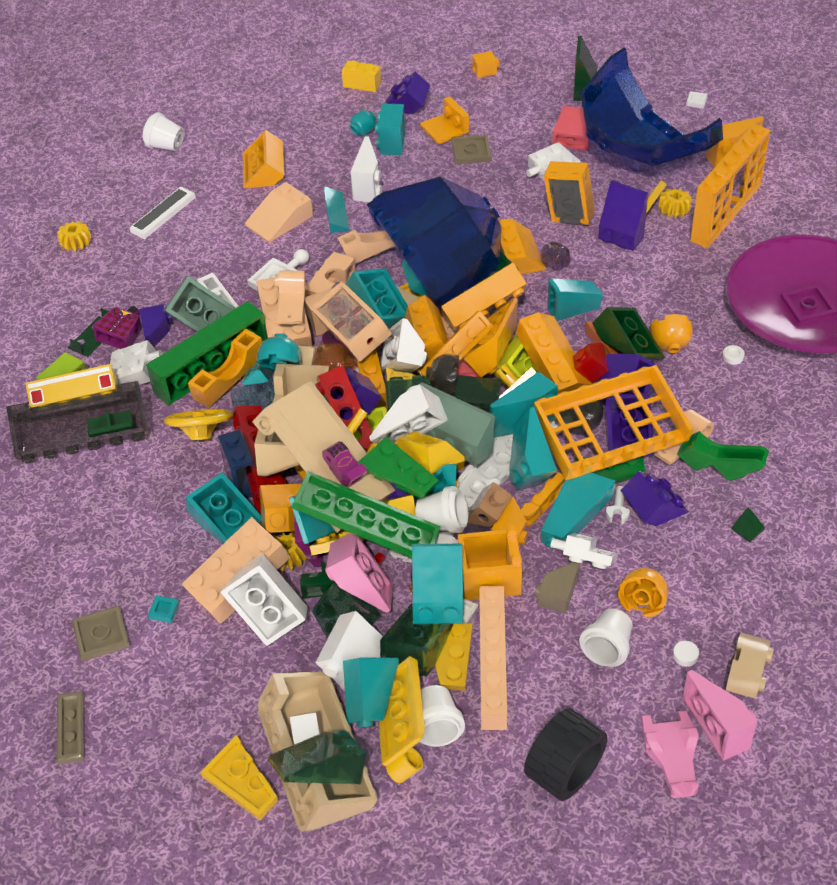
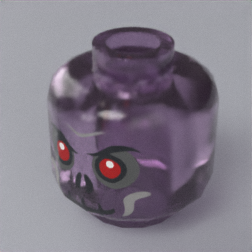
M550 242L544 245L540 253L542 263L555 271L567 267L571 261L570 250L558 242Z

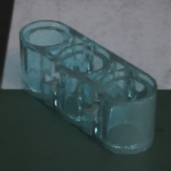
M274 375L271 376L268 382L244 385L234 389L230 394L233 411L235 406L261 405L263 409L271 405L275 396Z

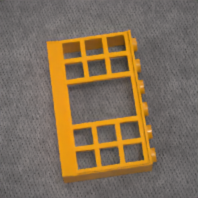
M753 124L697 187L690 242L708 249L762 185L761 179L763 178L771 130ZM745 165L743 181L745 182L744 185L739 187L742 198L732 196L735 175ZM729 183V189L725 192L726 186ZM720 194V199L716 203L717 196ZM727 198L726 205L723 206L724 200ZM731 203L735 205L733 208H730ZM718 209V214L714 217L715 211Z
M657 365L645 366L631 373H622L618 377L603 379L589 386L583 385L576 390L564 391L550 398H541L534 402L533 406L547 444L562 471L565 481L687 442L693 431V427ZM651 384L658 396L644 400L638 388ZM633 390L638 402L625 406L619 394ZM614 396L639 442L603 453L578 406ZM661 401L667 412L653 416L647 404ZM642 406L648 419L634 422L628 410ZM573 408L579 420L565 424L559 412ZM554 414L560 426L552 428L547 416ZM670 417L676 430L663 434L656 421ZM651 423L658 436L644 440L638 427ZM582 425L588 438L574 442L568 429ZM563 431L569 444L562 446L555 433ZM592 443L598 455L583 459L577 447ZM572 449L578 461L571 463L565 451Z

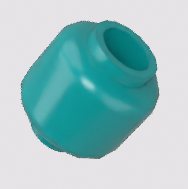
M360 110L351 117L349 127L355 135L365 137L375 130L376 116L371 111Z

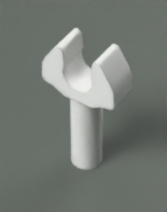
M623 486L616 488L614 505L606 507V518L610 523L613 520L614 514L621 515V524H624L629 519L630 510L623 507L624 494L621 492Z

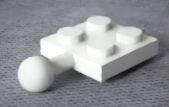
M304 249L297 250L294 253V259L288 264L272 258L247 280L248 286L258 291L257 280L274 278L275 275H279L280 270L299 271L295 268L308 262V252Z

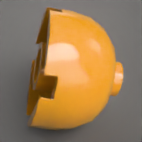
M671 314L664 316L665 320L659 322L658 318L655 319L649 328L653 339L661 350L668 351L669 353H678L690 343L693 335L692 320H688L687 316Z
M647 567L636 568L628 572L622 580L618 591V598L621 605L628 612L632 608L643 611L642 616L653 617L662 612L667 603L669 589L664 577L656 570ZM637 604L648 606L646 608L638 607Z

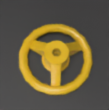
M228 409L186 411L168 415L164 419V424L171 427H179L190 437V440H204L212 438V433L217 424L232 419L234 413Z

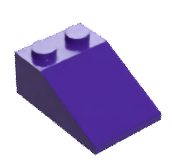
M612 180L599 223L598 239L618 245L623 249L634 251L644 238L648 192Z
M619 394L625 406L638 402L635 394ZM641 394L644 400L650 398V394ZM614 396L605 398L604 411L608 451L639 442ZM647 404L651 411V404ZM642 406L628 410L634 422L648 419ZM651 423L638 427L644 440L653 437V426Z

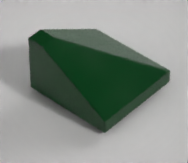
M747 508L731 530L748 542H751L765 530V527L753 511Z

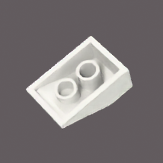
M365 136L351 169L353 200L375 203L377 197H381L382 185H379L381 170H378V162L370 139Z
M419 384L410 387L407 392L399 396L369 438L373 443H378V441L387 437L395 443L398 441V437L414 431L424 434L448 421L439 397Z

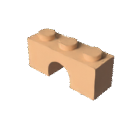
M333 252L325 260L323 266L315 272L311 281L305 285V297L334 288L336 286L334 282L342 281L346 284L352 272L356 271L355 258Z

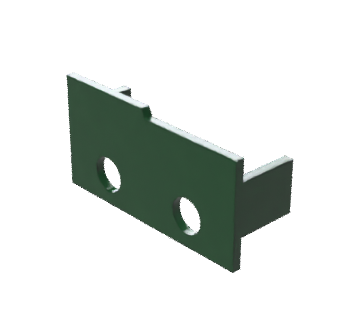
M100 309L102 317L109 312L105 309ZM98 316L75 340L70 339L71 344L67 348L89 357L101 344V342L95 341L92 326L102 317ZM83 339L85 340V343L81 345V343L77 341Z

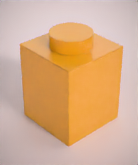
M492 51L472 55V69L477 78L497 74L499 60Z

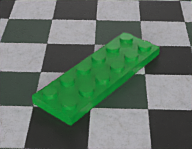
M307 471L291 507L412 558V544H435L441 527L310 471Z

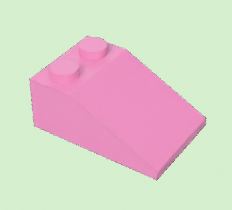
M350 533L330 543L326 566L328 577L334 580L343 590L386 613L391 611L393 584L359 536Z
M693 670L688 671L682 699L722 760L724 761L749 750L757 725L754 712L750 709L748 710L743 701Z

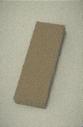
M83 691L58 694L57 763L60 765L84 761Z

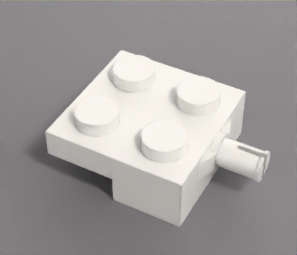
M558 142L528 155V167L530 169L526 170V175L531 177L537 174L544 180V174L550 161H581Z
M146 340L112 352L110 364L115 370L117 384L121 385L130 382L132 386H138L150 382L146 364L162 355V351H156L151 343Z
M578 533L567 535L566 541L554 538L551 541L550 548L563 550V555L569 556L568 560L583 563L586 560L591 561L592 566L606 569V567L612 566L616 563L618 553L595 548L597 538Z

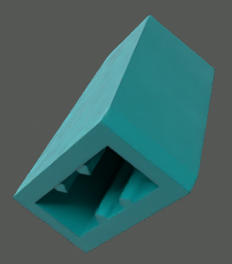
M554 278L548 280L547 309L555 317L556 321L601 308L603 294L593 281Z
M355 658L343 661L347 723H358V728L373 727V722L384 720L399 664L398 658Z

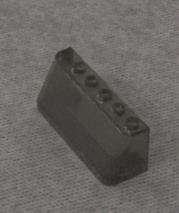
M139 381L117 385L118 392L32 408L29 402L6 406L14 457L27 464L34 462L35 458L53 459L60 453L66 452L67 455L79 453L80 449L98 450L101 448V445L105 444L118 446L123 444L125 440L132 439L134 442L144 440L149 431ZM107 410L110 414L130 410L134 429L89 437L87 419L104 416Z

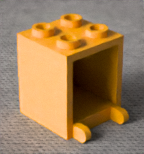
M508 526L506 530L458 534V543H462L463 597L465 599H480L479 586H504V597L522 595V558L519 552L516 526Z

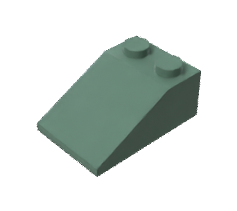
M185 276L163 311L195 332H199L236 308L190 276Z

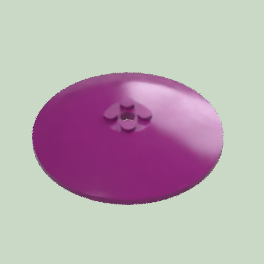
M786 235L762 241L743 252L732 265L727 279L728 300L739 320L755 334L779 346L810 353H836L837 239L818 235Z

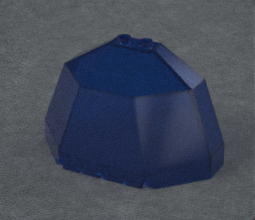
M625 47L611 55L580 92L587 138L598 144L602 151H606L634 172L687 160L710 149L723 140L722 119L720 118L703 129L684 135L654 112L652 105L647 101L629 69L627 49Z
M441 176L382 192L366 204L369 213L378 227L382 226L399 251H404L403 257L439 309L441 315L442 305L485 280L500 263L501 225L498 221L500 215L494 207L490 208L491 204L485 196L482 198L479 194Z

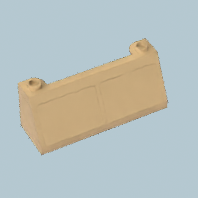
M312 381L305 383L267 406L252 421L264 435H271L276 432L306 473L310 471L338 484L340 482L324 461L322 451L341 441L347 446L350 454L357 462L367 454ZM366 472L362 480L349 487L381 502H384L396 491L390 482L384 479L382 481L375 479L374 475ZM331 525L337 533L343 530L341 528Z

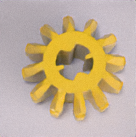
M675 188L673 190L666 189L665 192H661L658 202L661 214H667L668 218L672 215L675 219L678 215L684 217L685 214H689L692 203L691 196H689L687 191L683 192L682 188L679 190Z
M72 221L71 223H65V226L59 227L57 238L62 249L65 248L68 252L73 249L76 252L77 248L83 250L84 246H89L91 233L86 224H82L81 221L76 223Z
M283 532L281 537L274 536L290 556L280 567L281 571L283 572L286 567H289L291 571H293V566L301 568L302 562L306 561L307 557L295 543V534L292 532L286 535Z

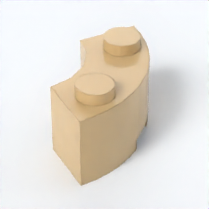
M740 633L726 691L755 699L758 692L763 693L767 679L762 677L765 662L771 663L774 651L773 648L769 647L771 640Z

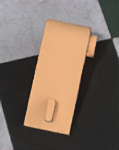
M280 270L279 275H275V287H279L277 324H302L305 271Z
M692 409L684 411L693 427L691 435L700 431L708 438L714 429V423ZM681 444L656 451L654 456L671 465L680 458L677 453Z

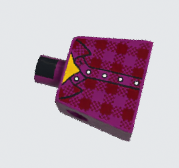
M130 306L127 311L117 307L111 309L92 326L95 341L119 349L132 346L142 330L139 309L135 306Z

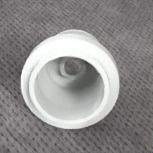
M157 112L148 118L144 126L143 141L145 146L151 149L160 148L177 151L183 143L185 131L184 128L167 119L164 114Z
M456 486L445 487L443 491L423 499H418L416 502V516L441 526L439 531H449L451 534L462 533L467 526L468 506L466 498Z
M617 609L605 610L593 624L588 625L583 630L579 639L583 653L591 661L601 666L616 667L623 664L630 652L629 640L633 628L630 617Z
M439 685L423 688L421 690L425 734L422 736L420 743L439 747L454 742L464 732L465 722L462 713L456 708L449 690Z

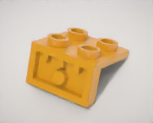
M450 96L444 98V114L420 123V127L437 144H442L453 137L469 133V114Z

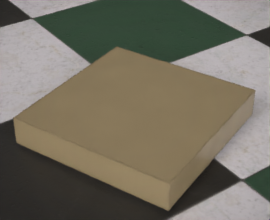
M488 135L451 138L455 165L492 162Z
M120 606L72 619L81 661L130 647Z

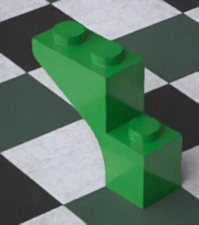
M699 431L692 434L689 441L681 444L677 455L693 470L698 471L712 465L727 480L733 481L743 478L754 471L762 470L766 465L769 451L763 446L719 444L708 439Z

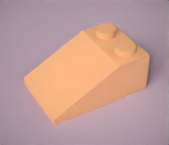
M285 182L269 193L244 224L270 243L313 216L311 199Z

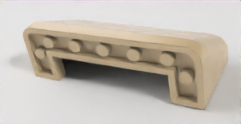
M277 364L273 376L275 390L273 403L305 383L312 381L315 385L318 383L317 376L328 372L329 366ZM258 430L254 444L258 476H270L300 465L276 432L271 435H264Z
M323 671L272 674L259 698L258 713L298 829L302 832L313 831L371 810L378 801L377 794L372 787L368 777V770L363 764L359 747L354 741L351 726L347 723L342 703L339 702L335 692V685L330 677ZM316 712L321 751H317L315 755L303 757L301 754L296 755L290 717Z

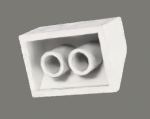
M403 318L389 329L392 335L383 343L380 364L382 374H386V368L403 373H412L424 365L426 361L425 344L409 321Z
M263 553L244 565L220 591L266 646L306 620L307 605Z

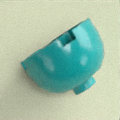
M277 333L274 334V337H269L261 343L258 348L256 362L259 363V366L270 370H275L277 364L300 365V350L292 339L287 338L286 334Z

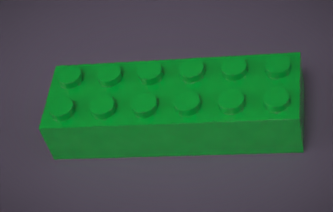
M247 301L146 364L153 393L166 405L170 406L191 392L188 382L202 369L206 372H213L226 361L230 353L231 342L245 329L260 336L262 342L266 340L267 332L264 313Z

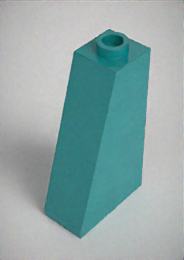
M594 473L565 481L541 529V543L550 548L553 538L566 541L567 535L572 533L579 534L613 498L616 481Z

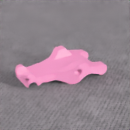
M686 710L677 711L678 721L653 724L650 715H642L641 717L646 753L662 769L672 798L694 796L697 794L699 787L693 765V757L699 735Z

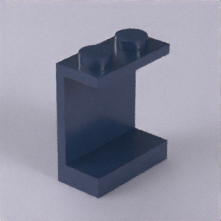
M240 429L219 435V445L228 479L246 499L251 498L252 494L245 467L253 465V461Z

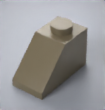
M573 562L545 574L542 583L538 582L535 590V596L538 597V606L562 613L567 612L579 577L580 563Z

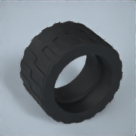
M571 708L564 709L554 716L537 736L526 757L524 773L561 801L568 800L582 788L598 766L606 749L607 734Z

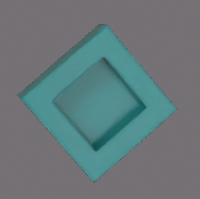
M156 595L148 613L149 619L172 623L180 604L179 599Z

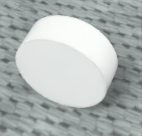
M730 345L724 348L722 357L729 364H739L743 361L745 353L741 347Z
M681 641L675 645L673 658L676 663L688 667L697 662L699 649L694 643Z

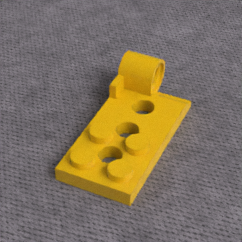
M411 656L398 665L384 720L379 721L382 765L386 766L389 776L397 783L405 782L423 768V760L420 754L412 748L422 740V736L425 734L418 661Z

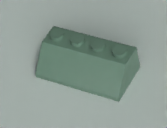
M423 382L420 383L421 386L439 397L448 421L424 434L448 442L464 456L466 461L474 465H478L492 454L494 415Z

